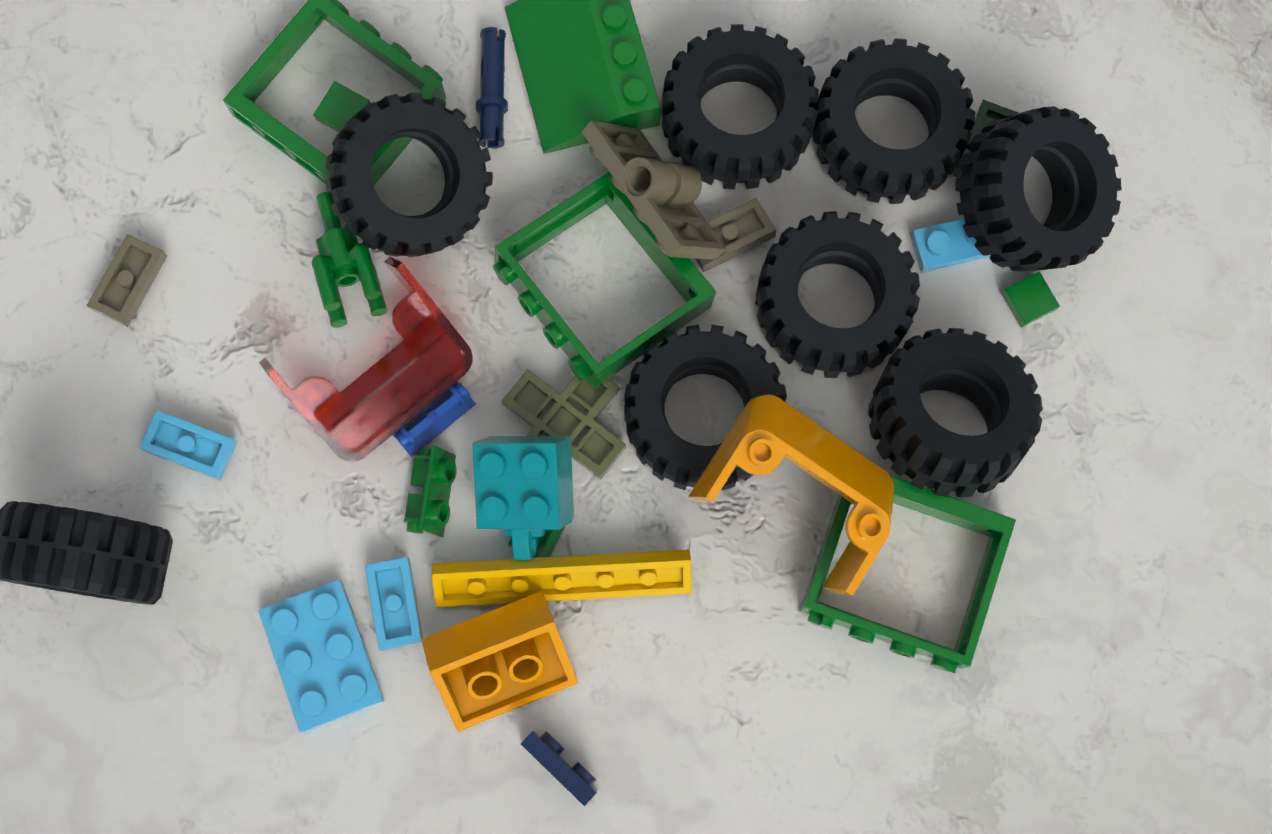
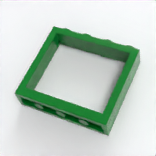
M308 0L223 101L233 117L326 184L325 181L329 179V169H326L327 156L254 103L324 20L421 90L418 93H422L423 99L430 100L435 96L445 101L446 95L442 84L443 79L433 68L428 65L423 67L417 65L411 60V55L401 45L395 42L391 45L380 38V33L369 22L365 20L357 22L349 16V11L338 0ZM402 137L393 139L378 150L371 167L373 186L413 138Z
M610 172L495 246V264L493 265V269L504 285L511 284L519 294L517 297L518 301L527 315L530 317L536 315L543 324L542 330L548 342L555 349L561 347L569 357L568 364L574 375L580 381L586 379L593 389L641 357L652 343L656 345L661 343L663 335L673 330L677 332L710 309L716 295L715 289L689 258L670 257L658 248L655 242V235L648 225L636 217L633 212V204L624 193L614 186L611 181L612 175ZM607 204L687 303L600 363H597L518 262Z
M891 476L894 483V504L989 537L953 650L818 602L851 502L839 495L800 612L809 614L807 621L817 626L832 629L833 624L848 628L850 629L848 636L859 641L873 644L876 638L890 643L889 650L898 655L914 658L915 654L918 653L932 658L930 665L943 671L955 673L956 668L970 667L1016 519L951 496L934 495L931 489L924 487L921 490L911 485V482Z

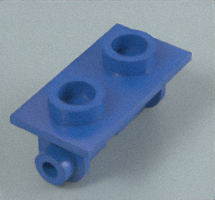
M449 372L388 421L385 426L412 457L419 451V448L426 446L476 405V403L471 399V395L461 383H458Z

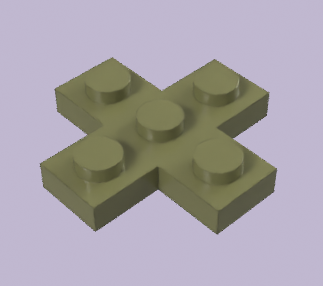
M527 369L502 399V404L532 427L527 436H571L572 458L600 480L626 449V444L595 421L619 391V386L610 379H607L593 389L586 379L580 381L574 376L560 394Z

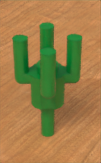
M327 192L318 194L316 199L325 233L316 239L319 255L314 256L311 263L323 308L328 312L331 326L339 328L347 324L338 287L351 286L359 280L364 296L368 301L371 315H384L387 313V307L367 245L358 242L357 235L351 236L346 229L341 227L339 217L335 215L331 207L334 204L332 194Z

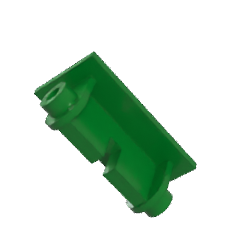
M432 446L431 449L419 448V454L414 455L410 485L423 487L422 494H408L403 521L407 523V532L423 534L424 531L444 537L445 525L450 517L449 498L451 485L456 477L455 454L437 446Z

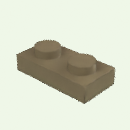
M752 199L707 221L727 249L715 260H696L702 271L705 272L775 238L776 229L758 199Z
M127 234L87 306L91 310L128 327L168 255L164 251Z

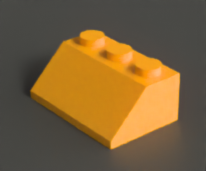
M543 591L421 639L429 672L458 732L578 684L577 677Z

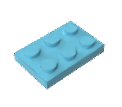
M340 579L258 610L300 733L307 732L385 701L344 584Z

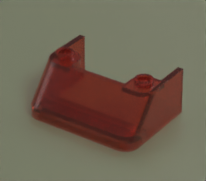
M388 257L383 262L409 293L397 303L392 312L393 326L404 340L344 390L339 392L328 379L320 376L308 377L292 389L266 358L259 362L266 374L334 453L345 461H359L369 455L469 371L473 361L469 345L406 266L392 257Z

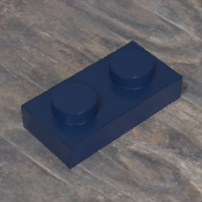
M532 731L521 743L584 806L597 793L591 786L597 779L579 762L571 767L560 756L565 748L547 731L541 737L535 731Z

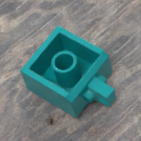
M489 436L473 443L477 529H504L505 536H512L514 559H533V557L538 555V537H543L545 530H560L572 522L574 505L571 436Z

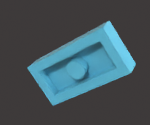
M964 218L916 229L910 235L921 273L987 258L991 255L983 256L975 248L976 239L974 237L968 238L962 226L966 224Z
M156 409L139 448L147 453L221 481L237 441Z
M403 557L365 565L379 650L383 651L422 643L423 635L410 559Z

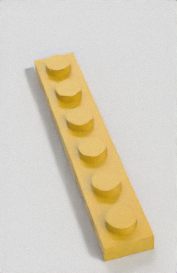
M690 549L539 557L531 560L502 559L432 563L431 573L436 607L509 604L540 591H543L546 601L692 594Z

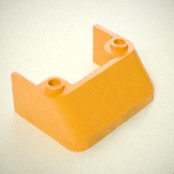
M774 395L757 396L746 404L688 497L695 502H714L736 465L749 474L766 475L778 467L783 457L854 505L845 521V532L850 542L822 586L831 592L853 596L889 537L894 497L893 480L885 470L782 399Z

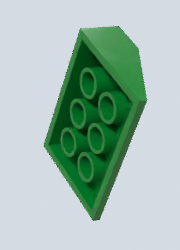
M518 0L505 7L543 154L587 144L588 141L581 131L591 120L639 128L640 130L660 125V103L630 0Z

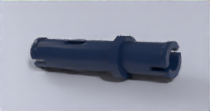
M487 27L480 31V99L476 101V111L480 114V133L482 137L478 139V143L480 146L485 147L486 141H488V148L497 149L505 145L504 114L508 112V101L504 99L506 32L500 29L497 36V28Z

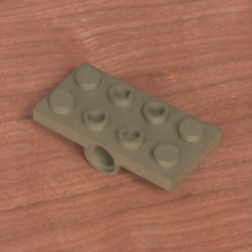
M591 120L581 131L591 145L589 149L592 155L606 166L612 175V183L628 197L634 206V214L641 222L648 225L656 237V245L664 254L670 257L715 260L727 249L693 203L698 198L702 189L701 175L694 166L663 161L639 128Z

